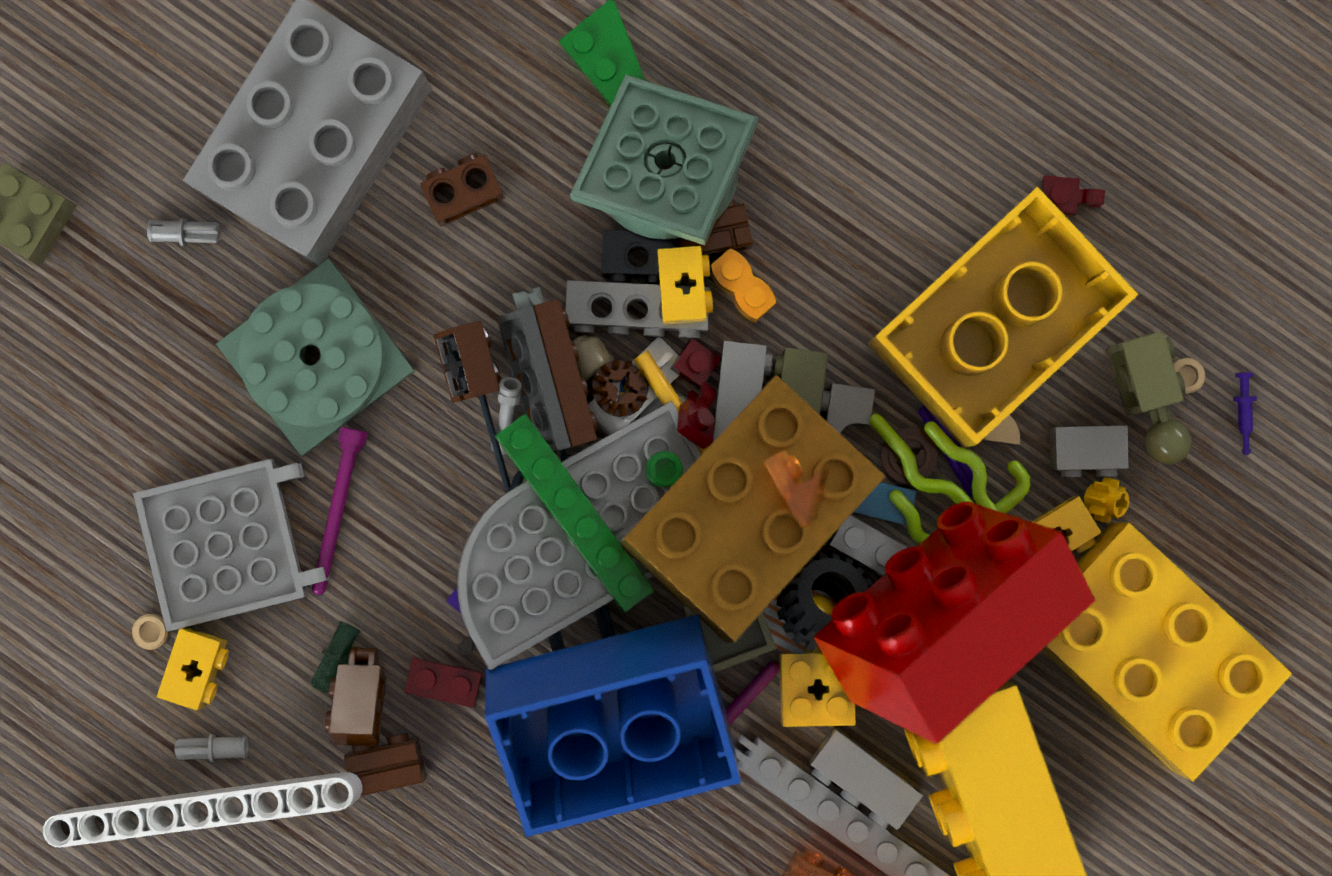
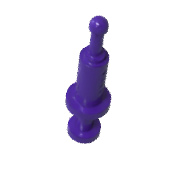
M1236 372L1235 377L1240 378V396H1233V401L1238 402V431H1240V434H1243L1242 453L1249 455L1251 453V449H1249V434L1253 431L1252 401H1257V396L1249 395V377H1254L1253 372Z

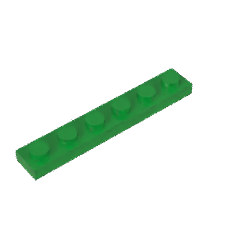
M523 414L495 435L500 445L622 612L626 613L654 591L526 414Z

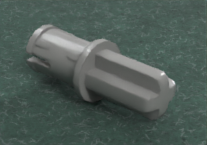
M181 218L179 221L150 219L148 225L152 227H147L149 242H179L181 246H186L188 242L216 243L220 240L221 236L220 225L217 222H189L187 218Z
M210 734L209 738H179L175 742V755L179 760L209 759L210 763L215 762L216 759H247L248 737H216L215 734Z

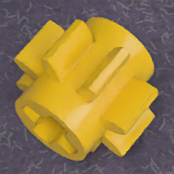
M1104 477L1102 482L1095 481L1087 488L1084 495V505L1089 513L1094 515V520L1109 524L1111 518L1119 519V517L1126 513L1129 506V495L1125 491L1126 487L1119 486V480Z

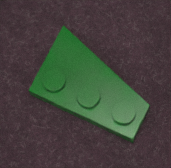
M608 0L559 40V45L610 106L625 74L645 80L614 0Z

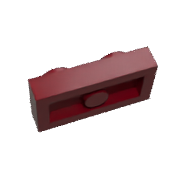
M413 657L404 693L474 708L483 672Z

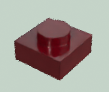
M692 338L688 340L670 369L699 389L702 383L707 381L721 358Z

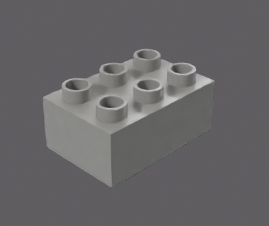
M296 0L183 181L204 196L319 266L327 259L432 88L423 71L309 1Z

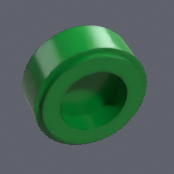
M661 451L651 455L645 465L647 479L653 485L661 488L673 486L683 473L681 460L676 454L669 451Z

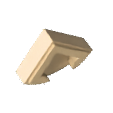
M1008 415L983 440L1020 445L1018 426L1014 419Z

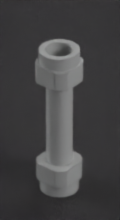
M507 377L500 382L498 402L501 405L498 424L495 427L496 434L512 423L515 406L520 402L522 384L516 378ZM500 445L502 455L507 454L503 447Z

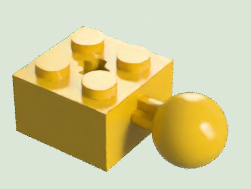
M812 595L817 607L824 613L831 615L835 607L833 602L825 596ZM816 647L813 651L805 649V653L779 654L781 726L856 725L855 704L849 700L823 653L819 652V647ZM815 679H820V684L826 686V692L821 693L820 699H815L814 694L808 693V686H813Z

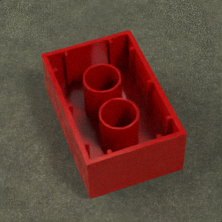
M961 502L946 509L937 520L938 529L918 546L905 548L890 557L885 564L886 574L865 592L851 594L839 601L831 612L833 620L813 636L849 700L935 744L940 743L1096 601L1061 531L989 509L973 502Z

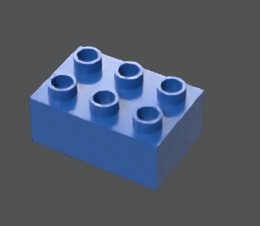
M699 615L499 665L492 670L488 668L485 670V718L526 837L741 783L733 735Z

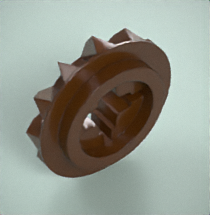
M616 359L598 369L593 379L592 392L596 403L603 411L612 416L626 417L639 411L648 399L646 395L649 384L645 381L643 370L635 367L632 361ZM626 376L625 387L630 389L629 391L632 393L626 392L617 399L618 388L613 386L612 382L618 383Z
M906 427L896 430L895 432L910 449H916L921 446L922 449L915 455L918 471L922 476L928 478L934 471L938 460L936 444L923 430L918 428ZM884 442L880 459L885 472L897 482L910 484L904 475L902 463L896 464L900 460L899 456Z

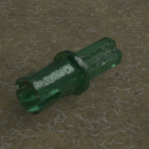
M339 622V626L328 648L322 650L324 656L311 680V685L322 692H329L330 680L332 677H336L338 664L343 665L349 662L346 658L357 635L360 633L359 629L345 622Z

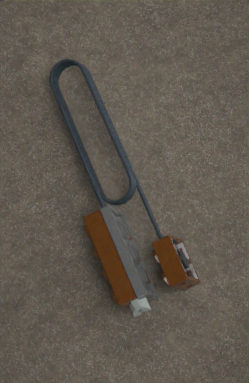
M536 287L528 290L527 293L525 291L513 293L512 296L516 310L496 318L512 377L518 379L522 384L520 396L522 413L528 416L552 451L559 452L562 462L567 459L566 448L597 440L595 433L597 431V421L593 412L589 411L586 400L588 395L587 384L579 374L576 363L578 362V351L574 342L570 341L567 330L569 326L567 311L561 306L559 299L544 303L541 289ZM481 320L436 333L434 334V339L452 403L479 397L505 492L507 493L522 484L524 476L518 470L510 484L500 445L495 438L496 431L485 394L500 391L498 383L501 381V375L497 364L492 362L489 351V348H491L490 334L482 326ZM605 604L594 610L601 638L616 636L608 605ZM561 630L548 637L552 652L566 648Z

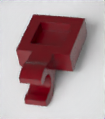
M1043 177L1042 192L1064 215L1075 216L1077 214V206L1101 208V205H1104L1105 190L1079 189V178Z
M706 382L702 383L699 395L691 390L688 393L687 400L680 404L677 426L678 433L702 449L713 443L716 417L708 410L714 401L716 390Z

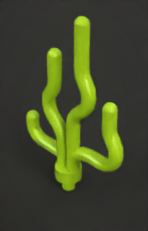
M873 414L870 416L869 424L899 456L904 475L912 486L919 491L927 493L946 494L955 504L973 502L955 483L943 479H928L922 476L918 471L916 457L910 447L881 415ZM930 421L925 424V433L943 453L952 460L967 464L972 470V495L977 505L1006 514L1027 495L1031 485L1030 476L1019 461L1012 460L1008 463L1007 469L1015 478L1016 486L994 504L986 494L987 472L982 459L972 450L957 446L937 423ZM900 490L891 491L889 499L905 517L909 535L918 545L921 544L930 535L922 529L918 511Z

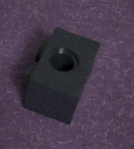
M603 230V277H609V282L631 283V278H645V284L660 285L658 249L674 248V239L648 238L631 231ZM632 251H645L649 256L648 262L642 267L632 266L628 261Z

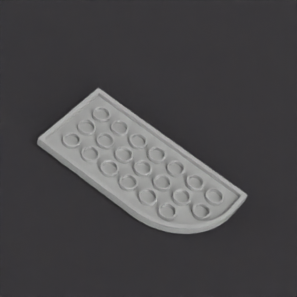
M672 401L561 462L619 543L672 487L661 488L650 483L645 474V465L649 457L661 451H669L676 454L682 462L683 475L701 456L696 444L677 432L679 413ZM527 481L511 489L489 506L472 528L461 554L457 580L460 610L465 626L489 670L614 600ZM624 548L646 580L654 577Z

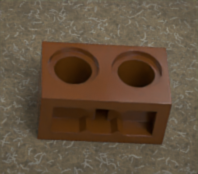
M477 153L465 156L458 161L459 166L448 171L445 168L434 170L425 176L426 181L420 183L440 227L505 198L485 154L479 157ZM481 172L487 176L484 186L478 189L469 187V177L473 173ZM442 187L454 189V196L448 203H439L436 200V194Z

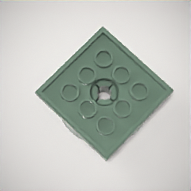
M625 74L570 193L571 200L609 213L620 225L638 235L655 239L684 238L705 245L716 220L725 212L734 197L738 183V169L757 128L758 117ZM666 165L673 166V167H671V168H669V169H666V170L662 169V171H661V173H660V168H661V167L666 166Z
M329 258L293 286L284 288L266 298L253 311L247 321L216 343L243 379L254 401L272 417L302 457L415 372L408 360ZM306 347L319 348L321 357L316 364L310 366L305 364V354L308 351Z

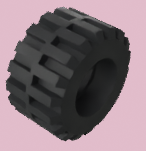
M825 553L817 554L804 565L777 597L776 606L782 607L777 612L778 619L785 620L786 623L782 628L786 634L791 631L795 635L792 640L797 644L801 641L806 643L805 649L813 651L816 647H819L813 636L833 620L831 615L824 613L817 607L812 598V590L826 592L838 603L843 598L854 593L865 592L872 586L870 578L864 579L862 576L865 571L860 566L857 569L854 568L851 559L846 557L842 561L839 559V554L831 553L828 558Z

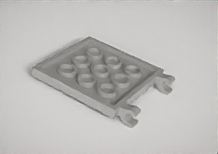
M267 459L133 493L166 632L307 597L305 586L330 580L329 575L326 578L324 567L301 572L280 487L281 482L305 477L302 463H294L276 468L274 459Z

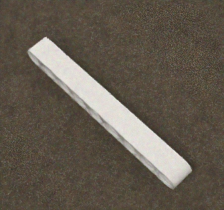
M340 772L73 808L50 817L43 826V835L48 844L54 847H68L339 811L347 808L360 798L363 786L357 775L351 772ZM337 783H342L348 788V799H342L337 795ZM302 787L312 792V804H308L302 799ZM267 792H271L277 797V809L268 805L266 801ZM233 797L240 799L242 802V813H238L233 809ZM198 802H202L207 806V818L199 814L197 809ZM164 806L170 808L173 812V822H169L164 817ZM130 811L138 816V827L130 822ZM96 816L100 817L104 822L103 831L96 827ZM62 820L69 825V836L62 831Z

